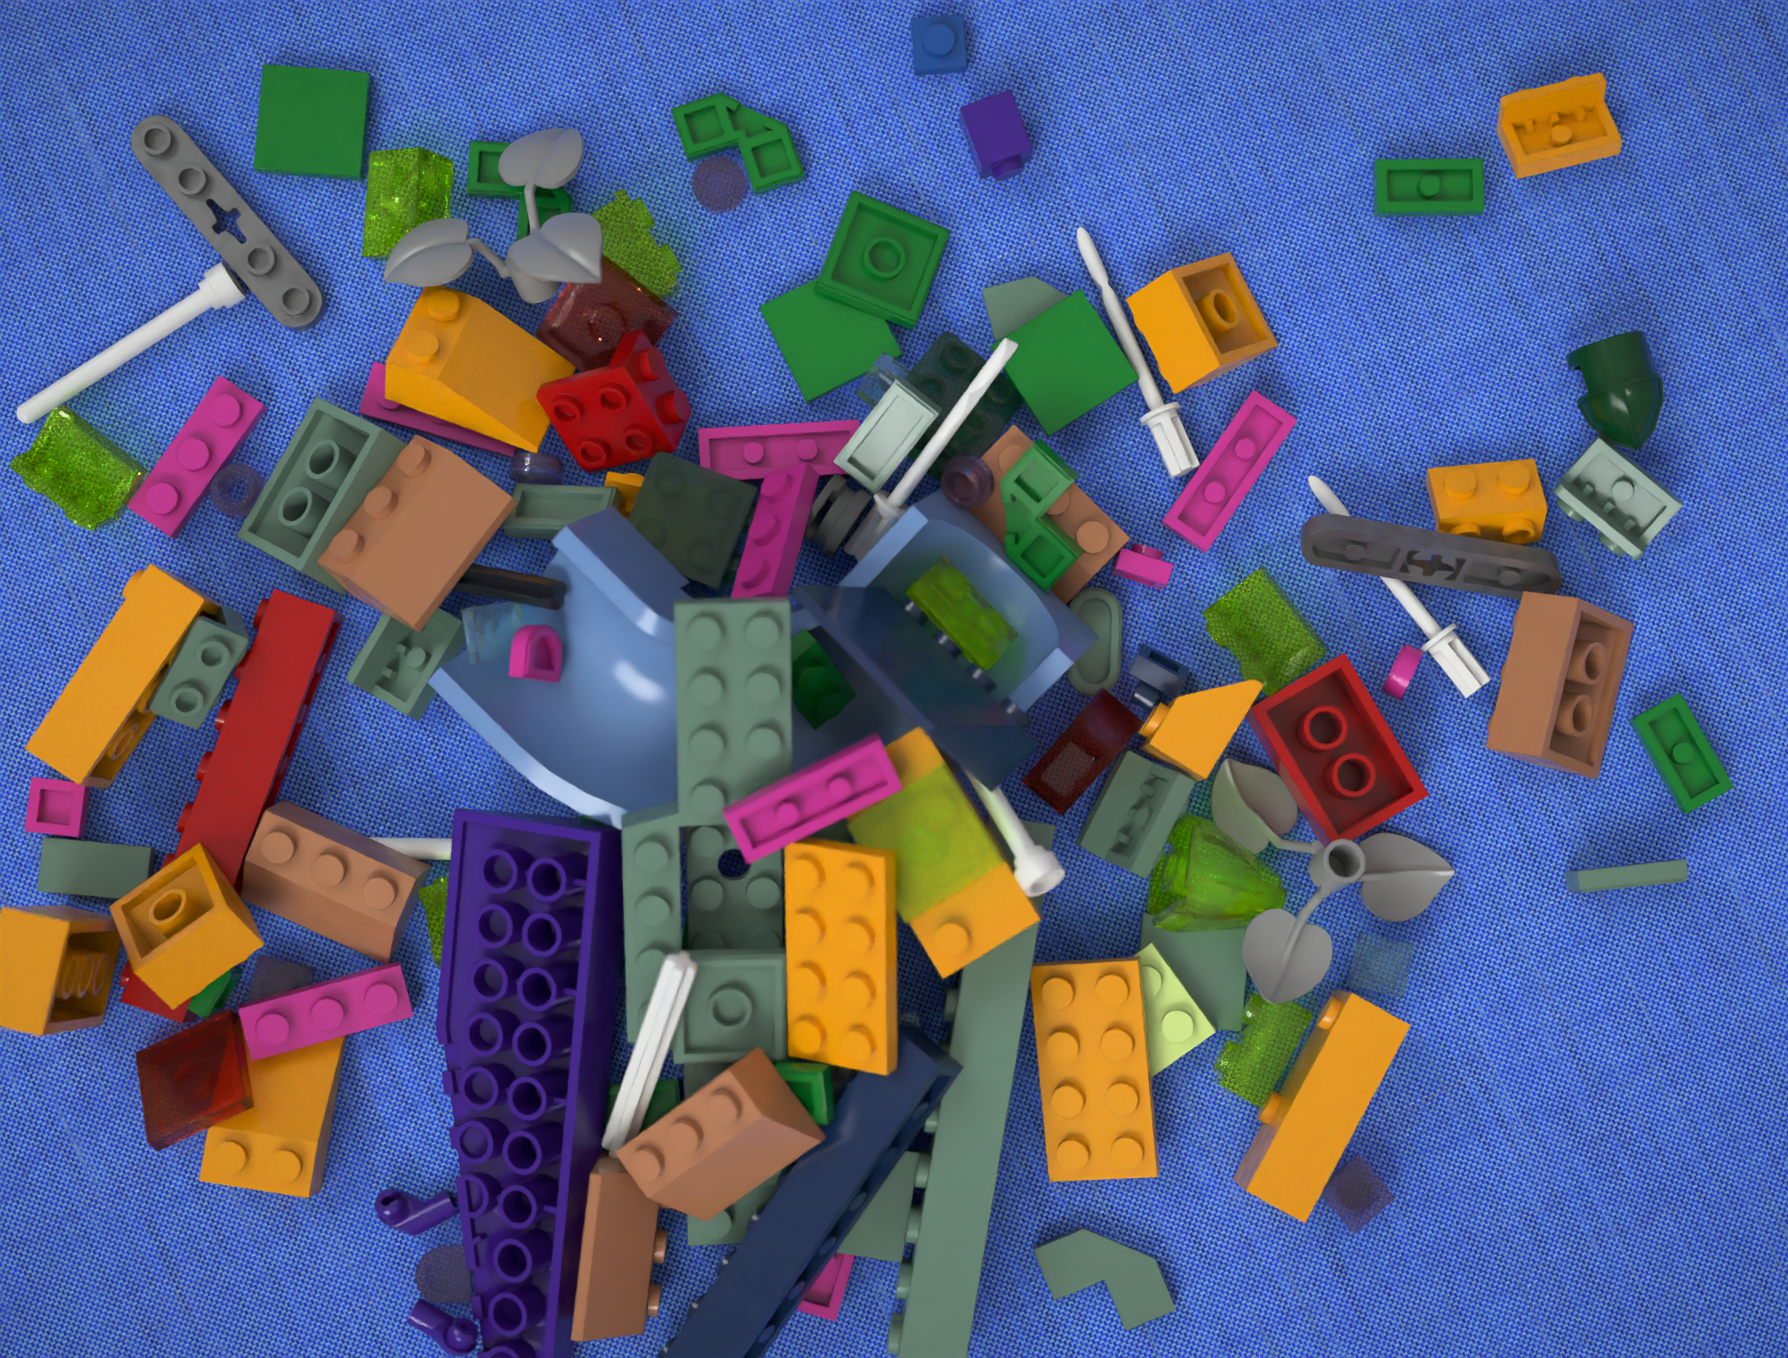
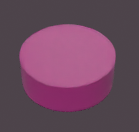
M1408 644L1402 646L1382 687L1383 693L1401 700L1424 653L1423 651Z

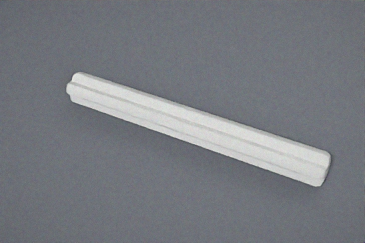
M680 951L678 955L669 954L664 959L602 1138L601 1145L609 1150V1157L618 1158L615 1152L636 1137L641 1130L697 972V964L689 960L690 954Z

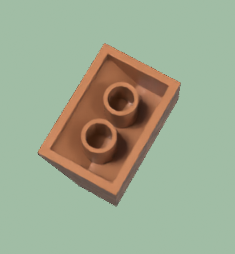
M1015 424L970 468L950 491L1004 545V534L1007 532L1005 504L1001 500L1000 480L1033 444ZM1075 483L1068 488L1046 513L1085 551L1050 589L1066 605L1130 540V537Z
M416 434L400 452L395 462L374 489L368 493L363 503L342 530L333 538L331 544L317 562L353 597L420 632L518 503L512 496L452 451Z
M1523 591L1520 607L1513 620L1514 632L1508 657L1501 670V686L1495 711L1488 723L1489 735L1486 748L1516 760L1587 778L1598 779L1634 623L1580 598Z
M284 799L264 812L245 858L241 899L384 964H388L392 961L432 866Z
M757 1046L616 1151L615 1154L648 1199L707 1222L820 1143L826 1136L761 1048Z
M607 1151L601 1152L590 1173L571 1340L583 1342L643 1334L648 1317L658 1318L662 1284L653 1283L655 1262H665L669 1231L659 1229L661 1208L671 1209V1207L648 1199L620 1159L609 1157V1152Z

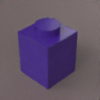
M1011 89L960 107L959 123L980 180L993 175L995 181H1002L1022 173L1025 170L1023 164L1029 163L1031 160L1033 148Z

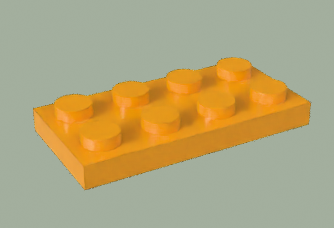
M803 837L784 847L788 1056L888 1075L897 1069L896 851Z
M1141 956L1032 963L1030 982L1049 1182L1158 1177L1160 1166Z

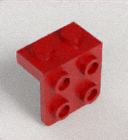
M642 328L623 334L609 366L543 383L536 394L538 402L580 468L586 472H595L676 451L692 413L686 394L678 389L665 367L661 352L656 347H653Z

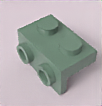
M1600 433L1558 479L1554 489V493L1559 497L1556 501L1557 505L1564 513L1580 523L1586 519L1601 531L1598 537L1609 550L1621 557L1627 553L1635 560H1638L1645 553L1648 543L1682 508L1684 502Z
M221 605L213 620L204 616H197L149 701V707L153 713L196 730L199 729L208 711L217 705L224 683L234 665L236 666L241 662L248 648L249 636L240 612Z
M437 608L421 631L418 632L382 612L381 618L364 647L357 653L353 666L346 676V680L407 716L420 721L436 693L427 681L441 666L457 657L473 627Z
M1122 750L1076 840V844L1121 869L1147 879L1152 868L1159 863L1164 854L1165 842L1176 820L1186 811L1189 804V795L1196 781L1180 772L1154 764L1133 751Z

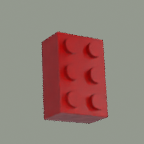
M1345 653L1331 659L1251 706L1245 715L1317 839L1324 847L1338 839L1352 841L1429 795Z

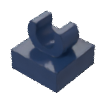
M1142 643L1128 672L1140 679L1130 702L1150 712L1161 691L1173 698H1177L1187 681L1190 668Z

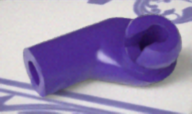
M387 1189L379 1193L374 1204L375 1211L381 1222L414 1236L420 1235L460 1213L458 1205L448 1189L424 1202L395 1189Z
M422 1298L418 1300L406 1323L433 1338L450 1356L461 1357L468 1355L476 1347L479 1333L474 1322L467 1318L456 1319Z

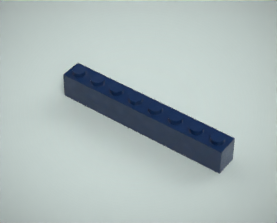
M897 1025V1069L888 1075L859 1070L858 1073L851 1075L843 1083L838 1092L840 1100L834 1107L835 1118L828 1125L817 1124L826 1138L801 1155L797 1162L792 1163L782 1172L777 1181V1187L779 1188L768 1205L759 1209L749 1220L746 1228L748 1234L737 1250L729 1253L721 1261L716 1271L718 1278L709 1291L700 1296L691 1305L686 1315L687 1323L677 1337L671 1339L663 1346L657 1358H763L964 1067L916 1026Z

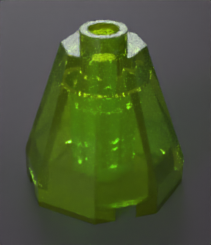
M1185 813L1175 822L1166 840V843L1172 844L1167 856H1162L1159 863L1152 868L1150 873L1146 910L1148 914L1156 916L1151 920L1154 927L1173 933L1246 929L1249 922L1260 913L1273 908H1284L1286 889L1282 887V879L1275 869L1205 818Z

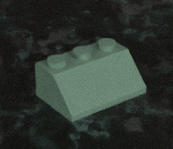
M316 396L236 537L344 595L346 589L317 560L408 444L385 429Z

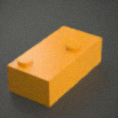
M151 563L145 571L140 569L129 579L122 592V597L126 600L24 748L81 786L104 789L110 787L158 716V714L150 710L149 701L197 616H204L213 620L221 604L182 578Z
M918 726L884 747L903 789L847 816L846 819L863 846L896 851V902L944 979L1044 917L1032 897H1027L1014 877V867L941 747Z
M65 905L1 907L0 1027L38 1036H46L102 1026L122 944V939L113 916Z
M1334 989L1279 1094L1272 1090L1264 1100L1257 1115V1119L1263 1123L1232 1180L1247 1192L1306 1223L1411 1025L1353 993Z

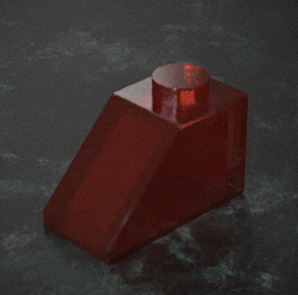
M1102 687L1023 778L1022 782L1063 816L1120 753L1142 725L1143 721Z

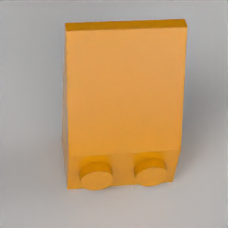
M444 285L424 287L386 360L385 399L537 454L552 423L536 398L537 391L543 383L575 375L577 366L481 299Z
M238 1014L208 1125L199 1181L306 1198L320 1192L347 1035L252 1061L240 1014Z

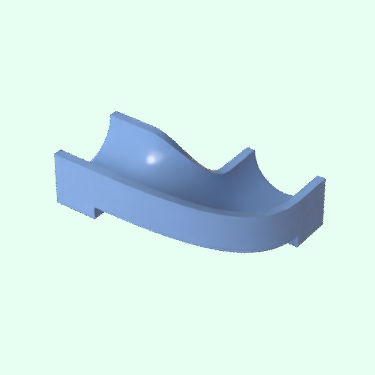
M945 486L913 504L837 585L884 588L899 603L908 596L930 618L923 627L932 636L941 629L963 651L956 661L965 670L974 662L997 685L990 695L999 704L1009 697L1024 713L1099 638L1050 589L1045 593L1006 556L1005 545ZM611 506L564 526L551 541L558 548V551L540 576L563 581L566 584L568 592L564 596L565 605L561 609L556 611L516 603L476 642L457 657L441 666L427 683L491 747L536 787L573 810L622 830L621 815L677 800L674 599L694 598L683 591L690 582ZM800 603L790 606L791 640L803 629H806L816 639L857 695L844 706L838 715L828 719L817 730H814L791 702L792 774L874 734L878 735L883 747H886L918 727ZM527 624L549 625L557 632L562 644L560 683L509 677L512 641L516 632L522 626ZM942 749L956 774L961 772L962 768L959 763ZM679 826V842L686 843V826Z

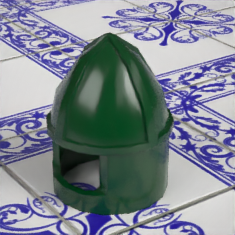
M1633 331L1615 335L1588 344L1566 355L1565 360L1569 371H1582L1589 394L1577 399L1576 404L1589 426L1613 444L1633 450L1641 449L1656 428L1664 402L1662 377L1656 371L1644 331Z

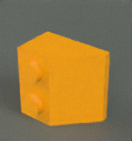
M1230 252L1171 269L1125 299L1134 315L1137 328L1145 336L1158 361L1160 373L1168 381L1174 394L1205 384L1279 346Z
M1252 679L1179 696L1167 703V705L1160 702L1157 706L1153 707L1138 731L1139 734L1146 737L1139 749L1174 771L1180 772L1196 782L1206 779L1264 685Z
M201 843L192 847L109 906L134 973L172 1009H175L191 996L200 993L208 984L236 964L245 961L253 952L264 945L250 911Z

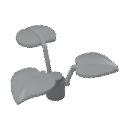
M569 127L567 129L551 128L533 132L511 143L502 153L498 164L502 180L511 186L526 185L524 195L530 225L529 235L517 240L508 248L506 260H502L481 239H469L470 228L466 221L457 218H439L413 228L397 243L385 266L384 279L386 284L403 283L410 286L430 287L449 283L459 278L468 270L474 259L473 251L481 253L493 264L501 278L511 276L520 298L527 303H540L550 299L558 291L560 282L601 283V258L604 238L599 222L588 214L564 213L551 217L540 229L535 199L537 186L548 189L561 187L578 172L584 158V143L579 131Z
M1226 758L1216 772L1211 788L1210 808L1215 829L1226 845L1243 855L1252 856L1261 852L1270 841L1278 849L1311 853L1312 855L1308 870L1312 882L1318 888L1316 893L1300 910L1297 918L1281 908L1269 909L1255 916L1249 922L1243 934L1242 955L1244 963L1262 998L1269 1003H1286L1303 996L1312 990L1327 973L1333 954L1331 937L1323 928L1313 924H1306V922L1318 905L1330 895V892L1339 891L1353 882H1362L1360 888L1361 900L1371 913L1382 920L1403 922L1418 916L1424 911L1440 889L1455 873L1454 868L1430 848L1415 840L1394 833H1377L1369 836L1358 845L1347 839H1338L1325 847L1319 840L1309 843L1282 839L1280 835L1290 831L1298 817V805L1283 779L1265 768L1244 764L1232 758Z

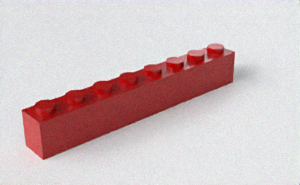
M273 589L270 599H262L253 621V628L258 629L252 649L246 650L243 659L235 668L234 678L240 681L233 700L226 699L216 719L215 729L221 732L214 751H206L197 770L196 780L202 783L195 802H187L180 815L177 832L182 833V837L176 853H169L166 856L161 869L198 843H201L236 893L241 897L245 858L265 810L276 803L345 615L277 589ZM127 960L119 985L125 988L120 1000L121 1002L179 1023L195 1021L197 1014L186 1009L193 996L175 1009H172L134 973L130 960Z

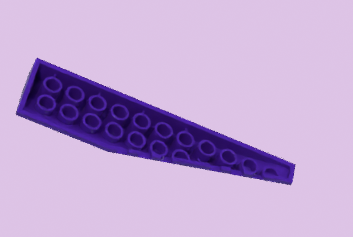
M456 808L454 811L436 1031L438 1045L444 1044L447 1070L442 1072L444 1094L451 1095L454 1126L449 1127L451 1149H456L459 1157L461 1176L456 1178L466 1266L467 1269H473L476 1294L470 1296L473 1319H479L483 1349L477 1352L478 1358H571L574 1341L571 1340L590 1173L602 1150L601 1144L606 1112L624 920L622 830L601 821L468 808Z

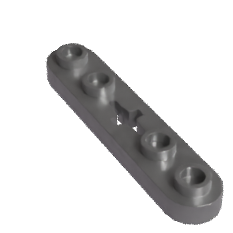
M161 115L150 116L140 121L131 137L132 151L139 162L278 322L287 329L294 331L308 330L316 326L324 316L326 302L324 294L314 280L176 122L171 118ZM216 202L230 216H234L237 213L241 214L236 223L240 228L239 230L246 237V243L241 244L234 235H231L226 230L219 235L216 231L221 227V222L218 216L210 209L209 206Z
M1331 513L1314 516L1305 522L1300 531L1301 552L1304 558L1311 564L1321 567L1519 600L1522 599L1523 591L1553 595L1560 588L1562 582L1558 558L1550 551L1534 547Z

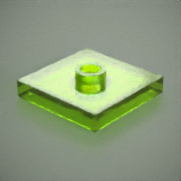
M943 764L846 825L858 845L896 851V909L905 923H910L1005 863L948 768Z

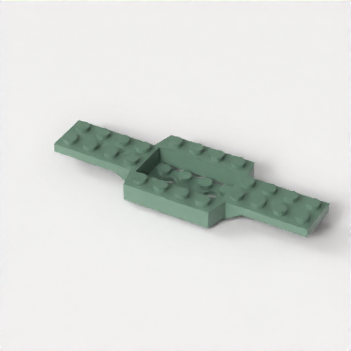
M789 596L674 599L677 800L621 815L627 1042L636 1043L664 959L667 955H672V951L682 950L679 826H686L688 950L783 948L782 848L750 863L749 869L738 877L724 875L718 868V860L725 851L740 849L722 812V808L792 775ZM844 817L805 837L849 844V822ZM786 1007V1061L783 1062H795V1057L788 1056V1012ZM673 1040L669 1048L670 1051H673ZM770 1061V1062H771L772 1065L774 1066L778 1061ZM736 1062L683 1064L684 1100ZM774 1174L707 1222L687 1214L688 1246L742 1243L748 1234L746 1228L749 1220L759 1209L768 1205L779 1189L777 1181L781 1174Z

